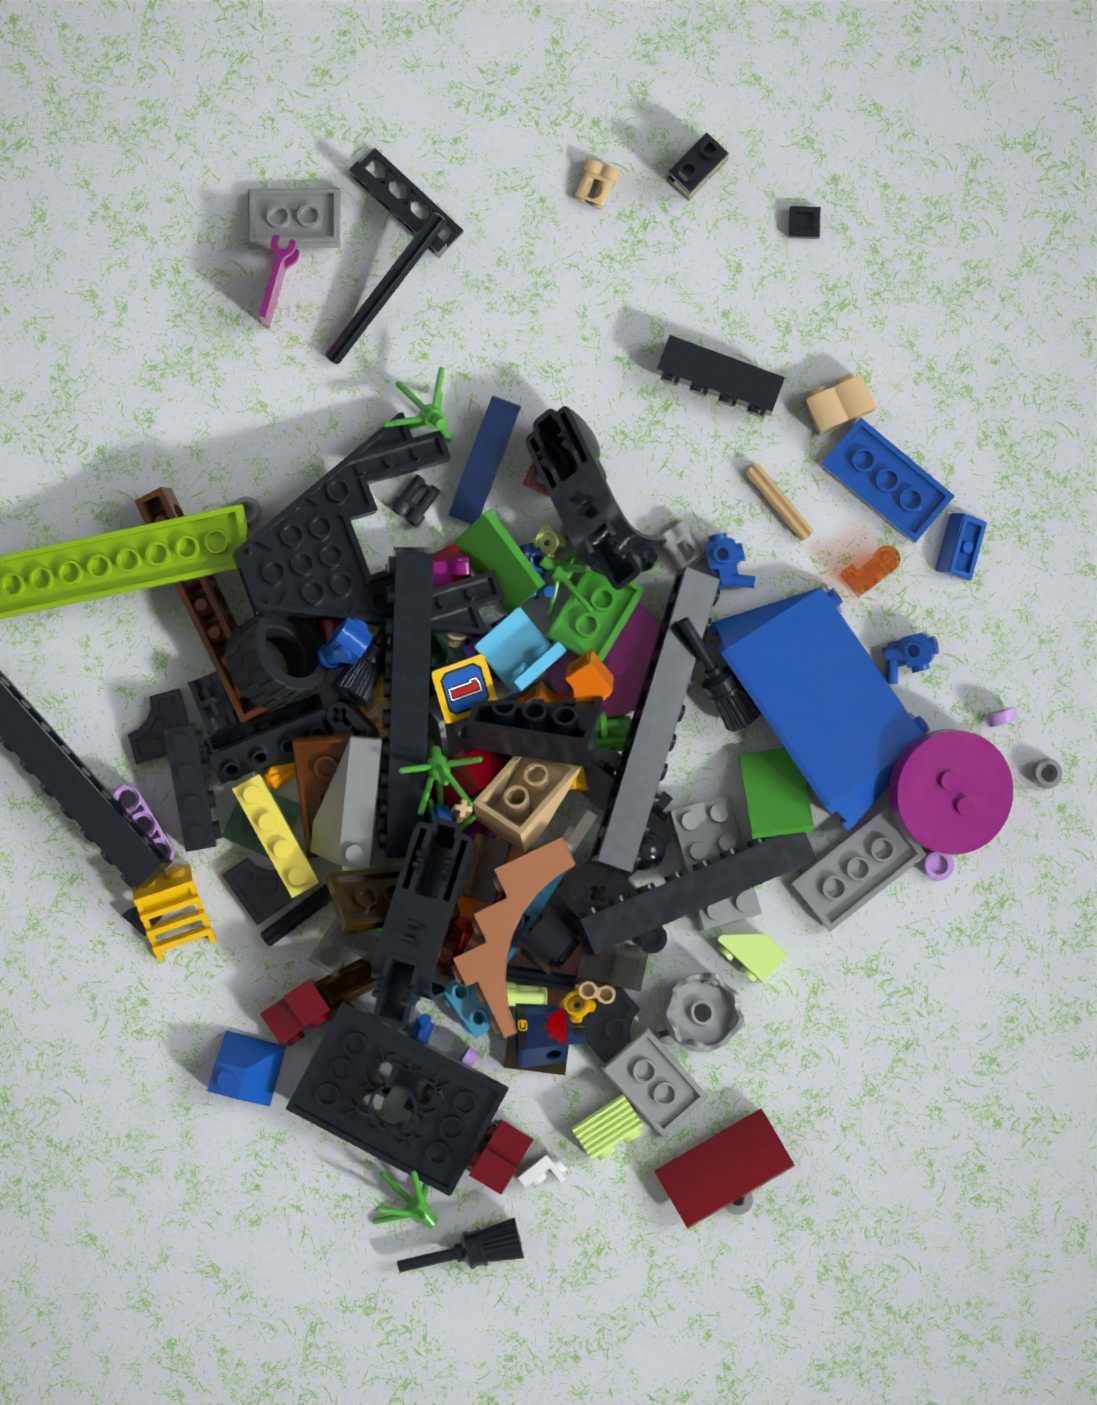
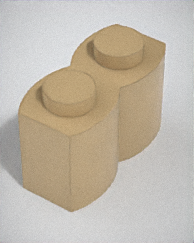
M849 373L835 380L837 385L826 389L823 385L808 392L809 398L805 399L804 405L819 436L875 411L877 407L862 375L854 377L852 373Z

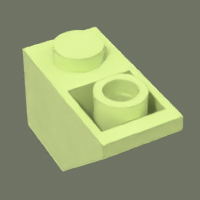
M766 934L720 935L717 938V941L721 944L717 949L730 961L735 957L743 965L740 971L752 982L756 979L764 982L788 956Z

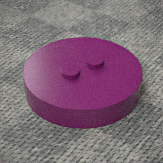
M637 604L603 661V664L614 676L612 693L603 700L601 712H606V718L626 716L634 712L660 628L653 615L640 604ZM568 651L546 669L548 680L556 694H564L572 690L571 685L565 679L566 668L568 664L579 657Z
M955 729L935 730L920 736L909 744L895 763L889 782V803L898 827L915 844L943 854L969 853L986 845L1004 826L1013 802V779L1008 763L1001 752L982 736Z

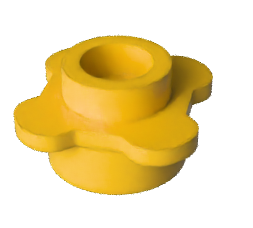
M575 987L572 992L560 1000L559 1007L567 1010L572 1023L579 1024L588 1012L595 1011L596 1003L594 1000L583 999L579 994V987ZM576 1003H580L579 1008H575Z

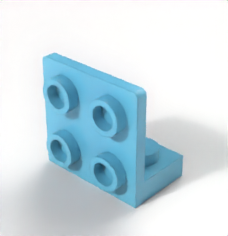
M516 608L474 645L476 652L485 656L488 666L512 694L526 688L567 651L559 641L550 644L521 608Z

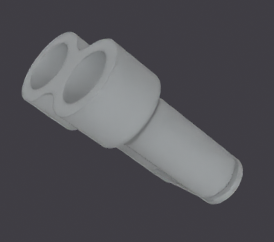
M685 519L661 534L665 536L667 542L660 549L664 548L678 570L685 567L689 568L690 565L688 566V564L694 560L697 563L706 557L705 555L703 556L704 553L690 534L689 530L691 528ZM680 542H682L692 557L688 561H686L676 546Z

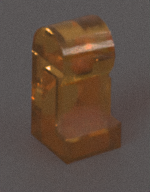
M882 546L873 554L872 559L857 570L852 563L840 575L857 597L860 598L899 566L900 554L893 546Z

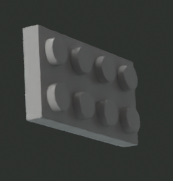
M728 795L668 811L685 875L693 872L691 865L709 858L712 864L721 860L719 854L734 847H737L738 852L744 850ZM755 887L696 911L701 931L762 914Z
M886 807L791 884L827 930L831 932L927 854L901 831L894 820L891 809Z

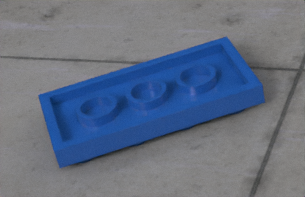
M861 417L821 463L825 470L914 544L955 496Z

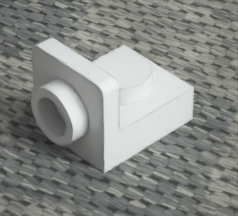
M546 1153L521 1172L517 1178L525 1188L529 1184L535 1188L548 1177L546 1174L548 1169H551L561 1183L566 1180L563 1172L567 1169L556 1155L550 1158Z

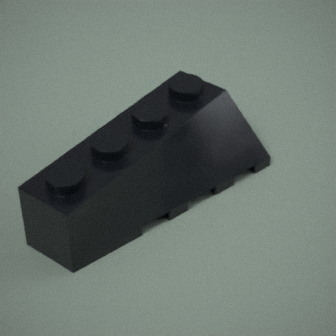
M591 697V701L576 702V698H563V702L544 703V699H532V702L516 704L515 700L474 701L466 724L468 746L470 749L590 768L597 746L603 697Z

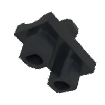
M217 671L188 682L208 734L238 723Z

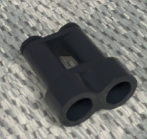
M418 474L413 477L399 497L396 496L388 506L394 513L404 518L416 528H419L425 519L424 514L441 492L434 485H427L425 483L426 480ZM423 487L427 491L417 504L413 503L412 499L420 488Z

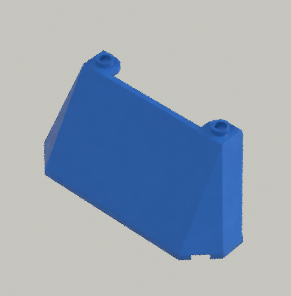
M823 586L713 622L710 626L711 632L715 637L720 635L722 640L717 645L720 653L824 807L831 814L837 811L843 817L840 819V822L847 830L854 827L889 787L892 770L901 753L909 744L926 734L930 729L920 715L915 717L912 713H908L841 614L842 609L839 605L843 601L834 588L829 590L827 586Z

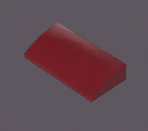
M761 1108L661 1166L654 1172L687 1229L795 1167V1164Z

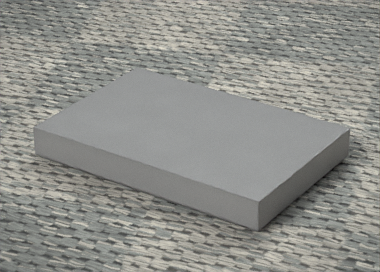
M340 188L248 189V249H272L271 239L274 234L280 237L278 243L280 249H286L289 246L290 239L296 241V248H340Z
M647 1026L601 1067L604 1073L662 1138L709 1097Z

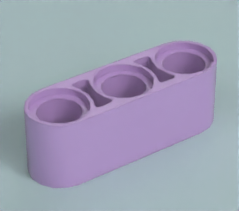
M130 785L119 787L113 796L121 804L120 799L123 793L132 791L135 794V804L125 809L136 822L144 817H148L151 820L152 828L147 834L156 844H165L167 846V856L173 861L175 857L174 845L142 793Z

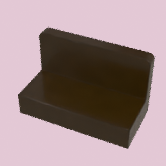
M476 833L472 870L462 893L465 897L492 904L496 903L499 892L492 880V877L496 876L494 869L507 863L512 844Z

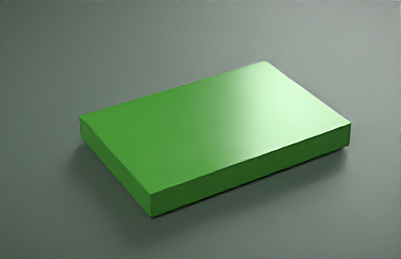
M491 509L483 513L454 541L462 554L469 557V563L477 574L495 570L505 599L499 602V604L508 615L524 604L546 584Z
M584 571L575 587L592 606L593 611L588 612L571 593L545 635V638L552 643L559 641L568 652L577 657L592 649L603 662L645 593V588L631 581L623 589L615 590L606 576L594 571Z
M781 748L739 754L752 839L814 831L806 778L787 750Z

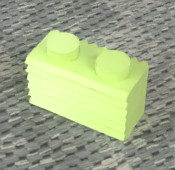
M621 1094L573 1125L571 1129L589 1157L593 1159L597 1156L601 1161L615 1152L614 1144L622 1139L627 1144L641 1135L639 1128L644 1125L624 1094Z

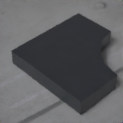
M180 688L150 696V711L147 720L139 729L128 734L136 764L168 756L163 730L165 728L190 724Z
M248 857L222 875L257 926L295 900L291 897L277 870H266L258 867Z
M619 986L616 989V996L613 1002L598 1004L594 1012H589L583 1017L581 1023L574 1026L586 1027V1042L602 1061L606 1063L631 1041V1024L640 1008Z

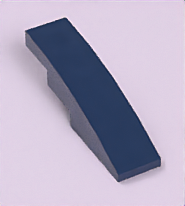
M494 395L492 396L448 514L449 516L473 524L482 515L507 449L521 405Z

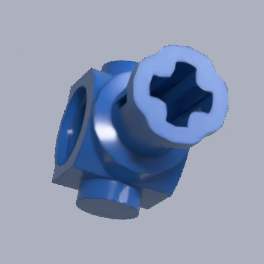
M346 618L335 629L328 643L323 644L318 649L319 663L325 669L332 670L338 669L343 663L349 662L354 664L359 660L373 637L367 631V624L357 618Z

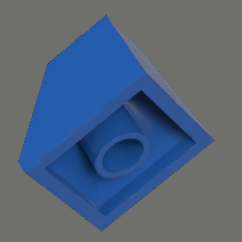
M226 1030L207 1091L270 1107L286 1046Z

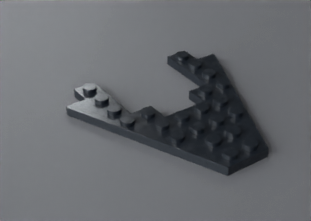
M398 413L391 420L405 418L404 413ZM408 424L381 427L239 546L232 556L253 612L343 622L349 617L351 619H360L367 625L385 627L386 617L391 618V606L386 605L387 587H392L393 575H388L387 570L374 574L370 573L351 521L373 515L378 510L369 484L449 462L451 455L442 433L435 431L413 438ZM495 570L434 587L432 593L431 632L484 637L487 634V630L479 608L502 602L505 599Z

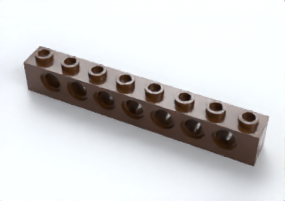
M160 487L135 500L145 524L185 516L172 488ZM214 575L174 583L241 723L251 721L275 710L273 708H263L258 704L252 703L246 696L244 697L240 693L238 687L231 680L232 678L230 673H228L225 660L226 643L230 638V634L237 629L238 625Z

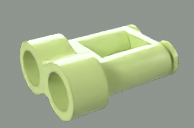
M506 981L509 1006L515 1007L516 1003L542 1005L545 1003L547 1005L546 987L516 985L515 982Z

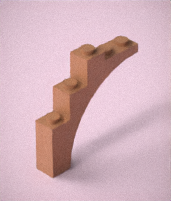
M564 837L494 869L496 876L492 877V880L499 894L505 892L507 898L474 913L476 920L472 921L473 928L479 939L485 937L486 943L453 958L455 964L451 968L458 983L464 981L466 987L476 982L479 983L480 987L476 989L477 995L483 1006L489 1004L493 1016L489 1017L496 1034L502 1032L504 1038L517 1032L509 1008L506 989L507 957L512 937L523 913L536 895L554 878L577 865Z

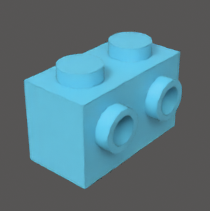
M455 977L443 986L445 987V993L442 997L444 1002L451 1010L455 1009L462 1018L460 1024L468 1035L473 1034L477 1039L493 1027L489 1017L493 1016L489 1004L483 1006L477 995L476 989L480 987L478 982L466 987L464 981L458 983Z

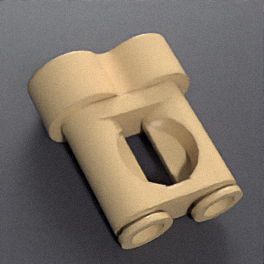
M586 158L582 168L584 174L574 199L582 203L588 201L593 203L591 204L592 207L602 210L601 207L604 206L612 183H616L620 170L591 158ZM597 180L600 183L594 198L591 199L588 197L593 181Z
M586 979L579 986V994L586 1000L597 998L601 1003L609 1004L614 1001L616 996V990L610 983Z

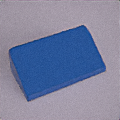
M951 513L935 571L971 581L987 522L964 513Z

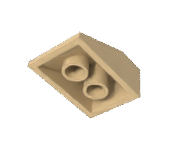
M513 756L473 801L477 821L523 852H526L547 827L579 774L580 768L575 765Z

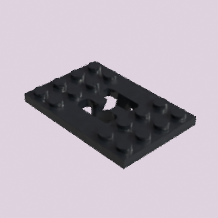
M344 999L285 1109L410 1176L413 1170L417 1171L420 1181L451 1196L509 1087L395 1026L377 1021L373 1014ZM387 1062L400 1068L394 1079L384 1081L378 1077L377 1072L383 1063ZM420 1080L434 1088L431 1098L425 1102L419 1100V1095L415 1090ZM392 1087L402 1089L409 1095L402 1108L412 1112L409 1120L400 1121L396 1124L386 1122L380 1118L374 1109L373 1102L376 1094L386 1099ZM366 1095H371L367 1106V1113L361 1109L360 1104ZM416 1119L417 1124L411 1133L402 1132L409 1128Z

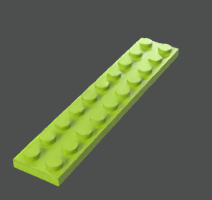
M239 504L0 556V620L238 570L232 554L249 539L244 507Z

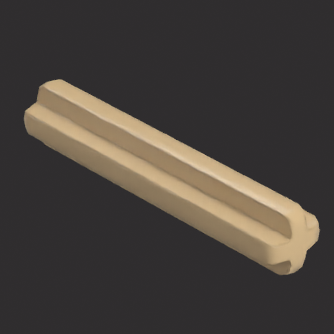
M757 463L751 466L745 473L748 479L800 541L807 539L813 533L812 527L763 468Z
M461 799L459 804L453 806L450 811L453 822L461 824L464 820L468 819L473 810L471 806H467L468 800Z

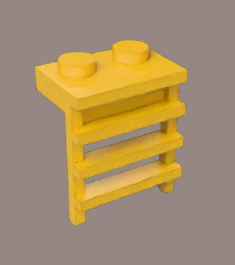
M190 863L169 867L147 888H132L133 901L138 909L140 919L143 922L147 937L151 942L158 962L164 960L161 951L207 935L210 943L216 942V937L196 888L194 872ZM196 904L198 909L151 925L149 919ZM199 920L203 922V926L157 941L155 936Z

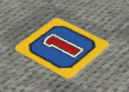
M483 654L432 672L433 683L446 723H452L469 717L474 701L498 700L488 664Z

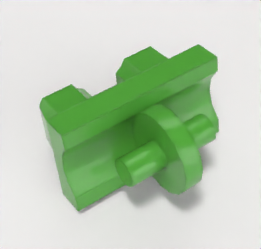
M601 712L595 752L598 748H611L615 752L622 751L630 727L631 716L606 718V712Z

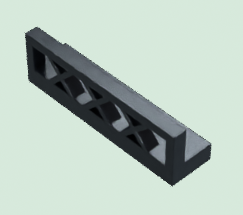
M376 148L361 163L357 161L349 169L350 176L414 236L428 219H419L411 211V203L426 204L429 207V217L433 212L444 217L447 225L454 232L445 242L437 236L428 247L438 258L464 233V230ZM377 159L385 166V178H375L366 168ZM389 171L395 176L394 178H389ZM402 182L407 187V198L398 199L389 191V183ZM411 191H412L418 198H411Z

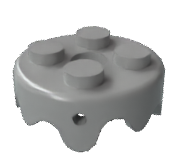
M717 973L694 974L680 980L668 992L664 1002V1023L669 1034L678 1044L691 1051L708 1052L725 1046L744 1023V1015L741 1012L738 992L729 987L723 981V977ZM697 1005L704 1006L708 1011V1018L705 1022L697 1020L694 1016V1009Z

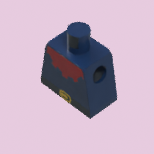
M517 1004L515 1016L517 1028V1068L563 1063L567 1060L568 1045H585L586 1027L568 1026L566 1009L541 1004Z

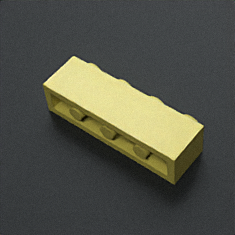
M258 774L233 788L235 796L291 897L295 899L320 885V880L263 777Z

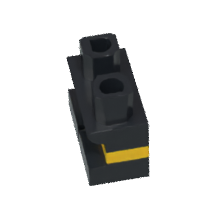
M706 132L669 170L670 175L667 177V181L689 201L708 181V178L710 179L727 162L729 153Z

